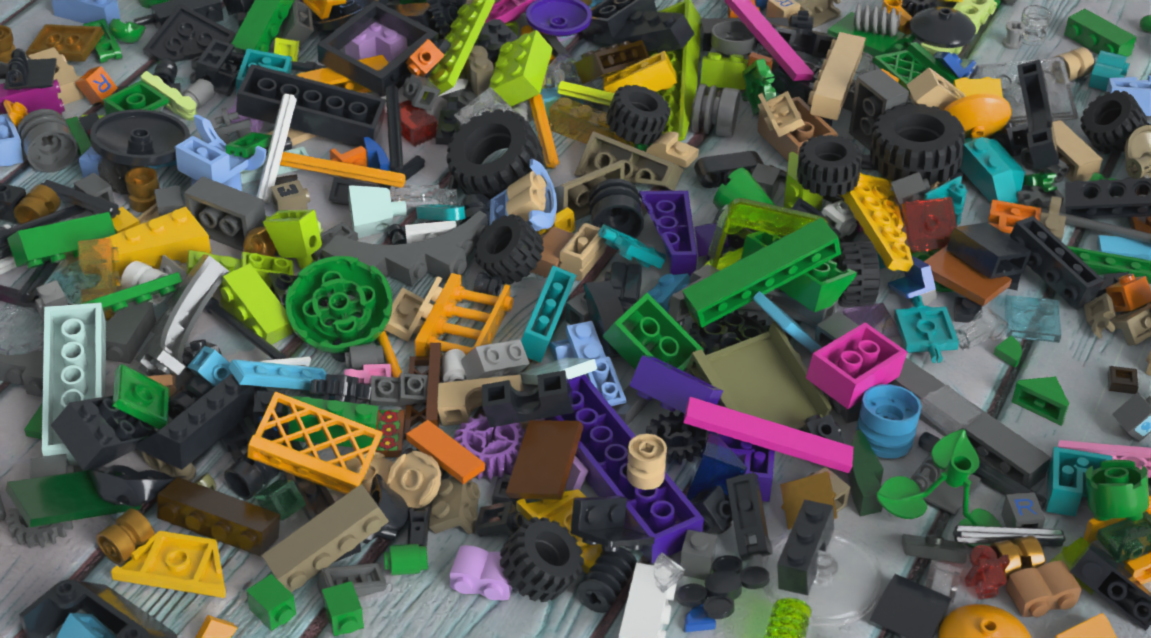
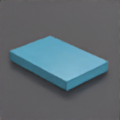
M759 291L753 297L754 301L779 326L811 353L815 349L819 350L822 348L797 322Z

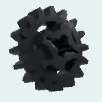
M326 374L325 380H311L310 393L323 396L324 400L356 403V400H370L372 386L360 384L358 377Z
M670 411L668 417L659 414L658 420L651 419L650 426H646V434L656 435L666 443L667 464H670L672 460H677V463L681 465L682 459L692 462L693 455L700 457L701 450H705L706 430L685 424L683 412L679 416H675Z

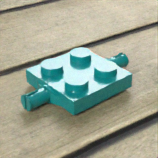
M603 224L602 228H600L599 237L607 239L605 243L616 250L620 249L618 253L624 258L631 261L633 257L637 258L636 261L647 268L653 265L661 269L666 259L664 253L657 251L653 247L649 248L640 240Z
M920 295L912 297L913 307L895 309L894 314L904 349L907 353L929 352L932 363H936V361L940 363L943 360L940 351L958 350L959 340L947 307L925 306Z

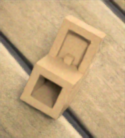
M666 132L646 152L687 168L698 157L699 149L678 141L679 133Z

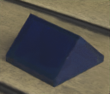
M715 432L709 433L693 472L686 496L688 500H692L701 489L718 485L721 486L729 497L726 479L745 475L747 467Z

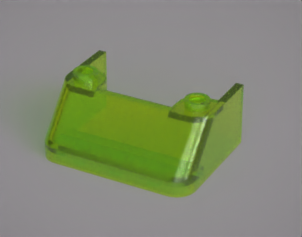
M745 198L734 199L719 216L709 249L710 265L717 268L727 234H736L745 227L786 236L801 229L808 223L820 219L822 216Z

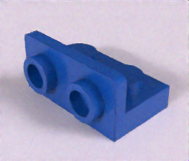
M938 51L933 55L958 78L969 76L974 71L973 67L977 64L974 60H961L955 53Z

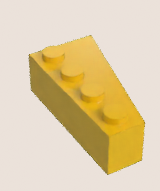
M186 206L92 243L97 266L107 280L121 278L126 267L134 261H140L152 268L159 269L163 255H166L171 260H178L183 264L187 263L189 250L211 254L209 235Z

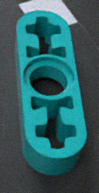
M445 204L416 206L417 219L439 221L466 219L465 206Z

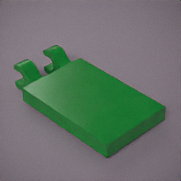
M850 12L827 31V34H831L836 38L839 32L866 38L863 52L872 56L908 50V43L916 40L913 35L906 36L905 33L900 31L895 36H892L889 30L887 35L882 33V28L879 33H874L873 27L870 32H866L865 26L859 31L856 25L854 27L855 13Z

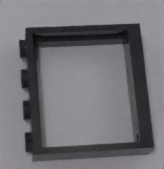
M374 0L317 44L318 62L383 96L386 94L387 86L392 87L398 84L405 74L411 73L406 64L409 57L428 39L430 41L438 40V33ZM375 22L397 31V33L415 42L380 71L339 51Z

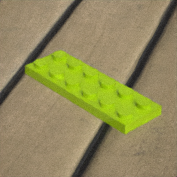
M474 0L469 5L464 4L458 10L459 15L451 24L450 33L445 37L451 43V47L427 78L441 90L439 95L455 86L495 0ZM425 91L423 95L424 99H426L429 93L428 91Z

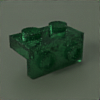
M1146 511L1140 520L1130 521L1125 519L1099 529L1096 538L1117 563L1127 559H1136L1143 553L1151 550V515Z

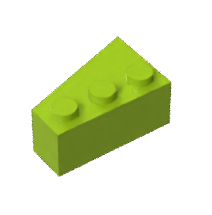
M250 263L223 276L220 305L271 345L292 335L293 329L287 318L286 309Z

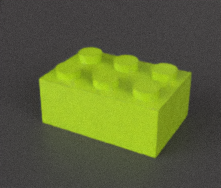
M537 30L529 34L525 33L512 42H506L500 48L487 92L504 110L539 95L553 48Z

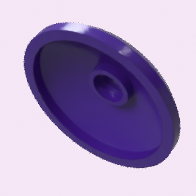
M536 0L528 6L526 20L532 28L542 34L565 37L575 35L586 29L591 23L592 12L580 0Z

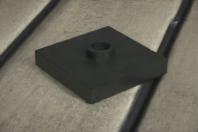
M910 534L902 535L901 544L905 555L961 564L966 563L967 551L963 543L944 540L943 537L936 535H926V537Z

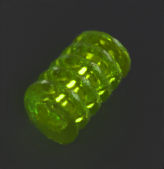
M782 598L776 601L772 607L764 638H804L812 613L810 606L796 598Z

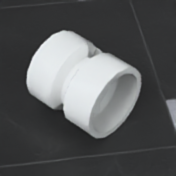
M134 261L124 270L121 277V286L124 290L167 276L168 274L154 269L143 262ZM160 293L152 295V299L148 302H153L154 305H157L164 301L167 296L161 297Z

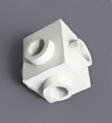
M842 200L828 204L822 211V214L826 217L824 219L832 230L836 228L841 233L840 238L845 235H851L857 227V220L854 218L853 212Z

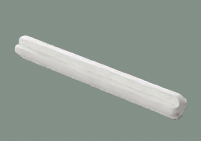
M284 94L282 96L256 196L263 199L266 204L271 200L270 187L275 185L296 103V98L292 94Z

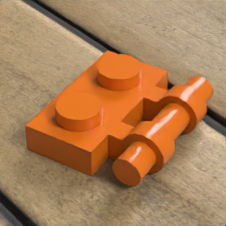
M992 199L988 222H993L989 224L1003 233L1011 234L1014 228L1011 226H1015L1018 221L1031 216L1040 221L1041 208Z

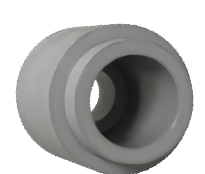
M198 79L183 92L182 97H191L196 102V109H200L214 97V87L208 80Z

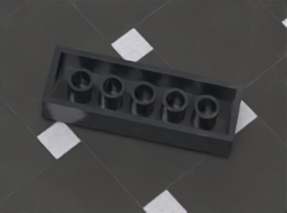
M254 64L250 65L237 92L236 112L239 115L271 124L276 123L282 96L284 94H292L296 98V103L289 128L364 148V137H369L376 141L384 120L386 99Z

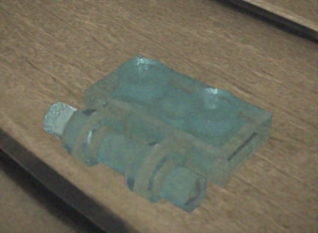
M92 255L69 264L70 272L64 275L61 272H57L53 276V279L57 280L62 291L67 293L68 299L73 304L87 302L88 300L85 296L89 294L96 299L118 289L117 281Z

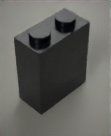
M988 222L954 227L946 248L989 279L1023 273L1032 252Z

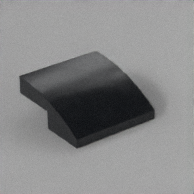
M894 574L869 620L870 625L899 638H933L938 626L940 627L952 598Z

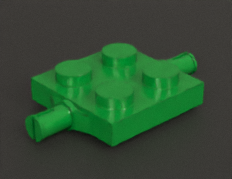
M765 59L756 60L742 72L746 90L741 97H743V101H749L753 115L759 114L758 104L762 103L758 96L759 94L763 93L766 102L776 97V91L771 85L775 78H772L774 75L771 73L769 66L766 65Z

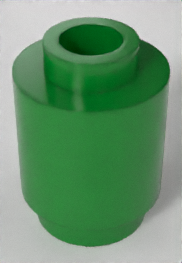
M418 543L390 545V552H384L385 570H391V576L420 574L421 570H428L426 546H419Z

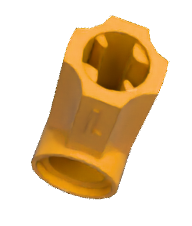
M883 0L881 11L884 7H887V13L889 14L892 8H895L896 15L901 11L898 30L906 35L911 34L910 21L912 16L901 7L902 0Z

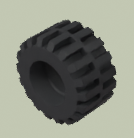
M624 85V87L618 88L614 94L606 114V122L610 129L617 136L624 138V140L635 144L648 145V143L653 144L662 135L671 109L668 107V102L655 91L638 85Z
M1114 90L1113 93L1109 91L1103 96L1099 95L1096 97V100L1091 101L1088 104L1089 107L1084 109V116L1080 119L1082 123L1081 129L1099 152L1103 151L1104 154H1109L1110 152L1117 154L1120 150L1125 151V144L1129 135L1137 128L1147 124L1146 115L1135 98L1128 94V92H1120L1119 90Z
M819 135L816 138H809L799 148L797 168L799 184H802V187L810 190L811 193H818L821 196L844 195L846 192H851L858 185L860 177L861 150H859L857 144H853L851 140L844 139L841 136Z
M510 214L507 217L504 215L499 220H494L480 234L479 241L475 245L474 257H476V263L491 277L499 276L502 278V284L510 285L514 281H521L523 277L530 275V272L537 267V262L542 258L540 254L544 251V246L542 245L544 242L540 235L520 216Z
M871 241L839 242L841 255L833 258L832 261L837 263L836 268L844 272L847 269H851L857 272V274L839 297L838 304L841 307L874 305L880 287V268L878 255Z
M537 517L532 518L530 521L527 520L504 543V547L500 551V556L502 557L500 559V566L505 569L502 572L504 577L511 581L509 584L512 588L516 587L519 590V594L522 596L528 595L530 600L536 601L539 598L541 602H547L549 599L551 601L556 599L578 578L583 570L581 566L584 564V558L580 556L583 552L581 547L577 546L575 536H571L568 533L569 530L566 527L562 528L559 522L555 520L550 522L545 517H542L540 520Z

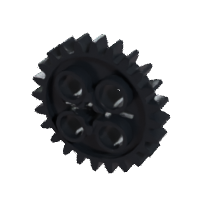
M427 0L431 7L428 10L433 14L431 19L435 20V27L440 29V35H444V39L451 31V24L459 15L458 10L467 0Z
M734 310L733 313H729L703 328L698 326L697 323H692L689 335L704 349V354L708 355L766 333L771 325H766V320L757 321L758 315L749 317L747 311L741 315L738 310Z

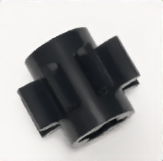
M798 10V15H792L791 27L813 30L814 17L808 16L809 11Z

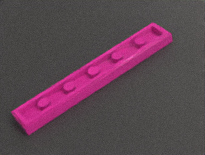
M725 0L730 9L793 81L812 80L813 71L750 0Z
M689 397L684 417L685 424L849 473L852 468L853 446Z

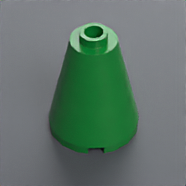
M743 167L736 169L728 176L731 181L726 186L722 183L717 190L713 204L718 210H722L728 204L732 209L737 208L740 215L745 211L748 214L747 220L752 215H755V224L760 219H764V227L767 231L770 229L772 231L775 230L782 221L780 210L748 170Z

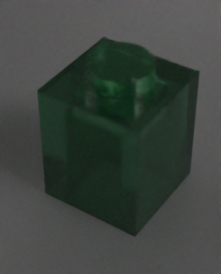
M277 480L254 496L260 507L279 513L280 521H284L307 505L293 480Z

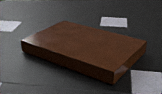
M530 420L528 422L506 489V494L509 498L562 500L584 428L581 421Z

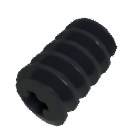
M620 547V551L615 552L602 550L595 564L592 565L578 586L577 593L582 603L592 611L599 613L608 612L610 609L609 605L615 602L616 596L621 593V588L626 585L627 580L632 576V571L635 570L636 563H638L635 556Z

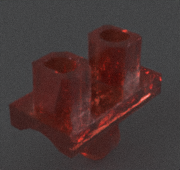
M978 545L970 553V562L973 567L964 578L966 587L975 586L978 599L980 600L995 598L999 594L997 588L1003 587L1007 583L1004 571L1010 564L1008 554L1002 555L997 559V555L991 547Z

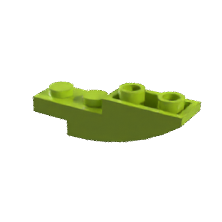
M189 250L187 256L186 275L189 274L203 254L211 256L230 272L250 263L268 287L271 286L268 276L269 272L293 275V260L281 257L277 258L258 253L242 252L241 258L237 259L230 256H220Z

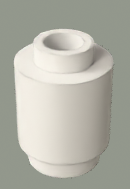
M452 349L445 353L442 359L443 382L468 380L461 363V359L466 356L463 351Z

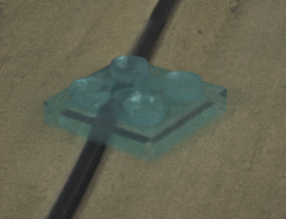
M1006 295V337L1013 336L1020 339L1060 342L1061 324L1058 300Z

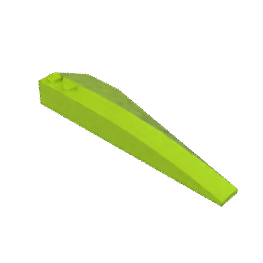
M684 0L658 11L683 13L695 33L682 49L666 52L676 72L677 83L670 89L656 92L668 102L671 109L663 133H679L678 141L685 140L689 128L699 71L701 16L691 0ZM657 50L648 51L649 57L658 54Z

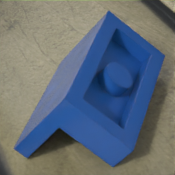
M912 256L913 266L909 272L904 271L905 277L888 282L889 289L906 299L936 289L931 266Z

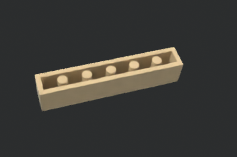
M839 32L837 40H832L826 59L823 61L822 69H820L818 78L815 80L813 91L809 95L808 105H812L811 115L838 120L862 58L866 38Z

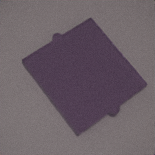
M884 303L843 309V314L859 326L866 322L887 338L900 336L898 328Z

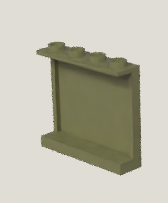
M772 322L769 331L711 354L705 355L702 349L692 353L687 365L692 376L723 390L717 405L800 430L805 425L804 420L817 414L820 417L827 416L832 409L828 397L817 386L806 379L808 370L804 366L800 354L793 349L788 341L787 334L780 329L776 322Z

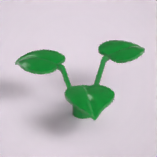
M964 429L948 434L933 447L931 451L932 461L938 468L945 471L924 492L920 493L918 484L912 479L904 476H895L885 481L876 493L878 502L889 513L904 519H915L922 516L927 510V504L923 498H926L945 481L954 488L964 487L963 516L965 519H962L958 525L1002 527L999 521L984 509H974L971 514L968 511L969 487L971 485V481L968 478L978 469L979 457ZM965 543L969 547L980 551H988L989 545H991Z

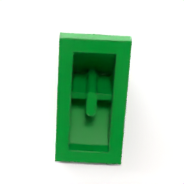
M1056 376L1018 380L1016 383L1012 403L1060 426L1063 425L1069 402Z

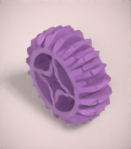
M479 414L477 419L469 417L467 423H461L459 430L455 431L454 440L485 462V470L477 475L478 479L480 480L483 476H486L491 481L494 476L503 478L504 474H512L526 430L522 429L521 423L490 427L487 417Z

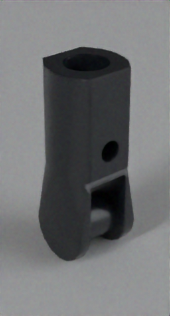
M410 507L407 544L418 543L419 546H426L427 548L429 508H425V511H418Z

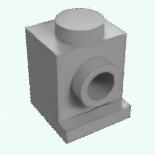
M57 280L36 288L39 298L35 302L43 322L44 307L68 305L66 296Z

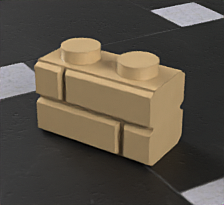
M587 223L579 228L578 232L574 234L560 251L559 268L577 275L575 278L577 281L583 280L605 252V239L598 235L600 228Z

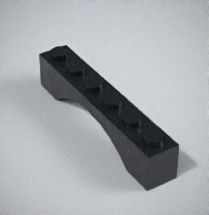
M1039 59L1017 65L1028 123V145L1035 169L1048 168L1052 165L1060 164L1047 83L1041 61Z

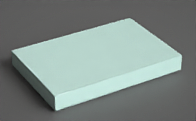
M563 358L518 373L517 375L521 374L523 384L538 385L537 375L566 370L568 379L595 371L597 366L595 359Z

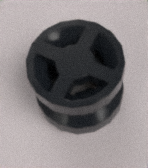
M480 272L476 277L473 291L499 297L502 278L499 276L489 277L487 273Z

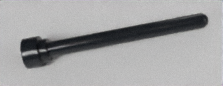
M74 205L9 229L0 227V248L7 246V238L17 231L53 224L81 214L87 209Z

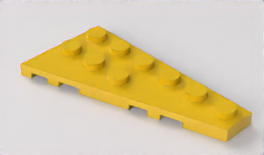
M860 173L858 185L854 187V190L842 195L844 202L850 207L854 218L858 220L864 229V233L873 243L876 251L883 259L884 265L893 271L909 272L913 266L910 248L904 243L907 237L906 233L901 231L904 225L899 205L894 202L896 195L891 190L892 181Z

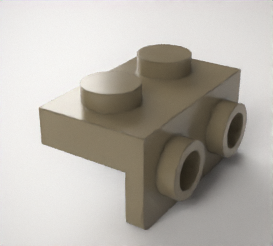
M454 477L441 480L438 493L432 502L429 528L436 534L460 525L467 534L474 533L480 498L478 485L472 482V480L462 484Z

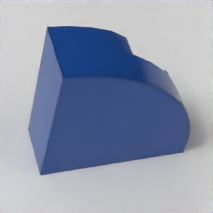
M703 604L693 607L685 617V632L714 630L716 628V620L705 615Z

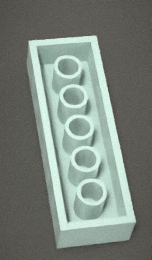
M101 303L44 307L42 453L44 457L67 454L69 465H79L51 427V424L70 402L106 397V320Z

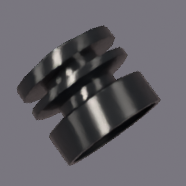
M617 178L602 181L592 189L589 194L591 224L602 228L604 224L637 238L644 228V217L636 186L627 180Z

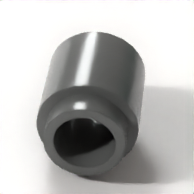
M375 343L349 346L350 352H344L346 368L363 370V365L384 364L382 345L375 346Z

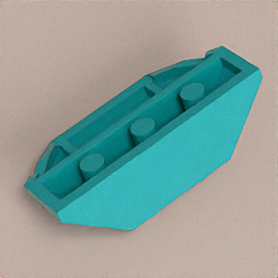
M984 137L965 138L960 166L964 174L990 203L993 199L1018 204L1017 194L1022 190L1025 171L997 140Z

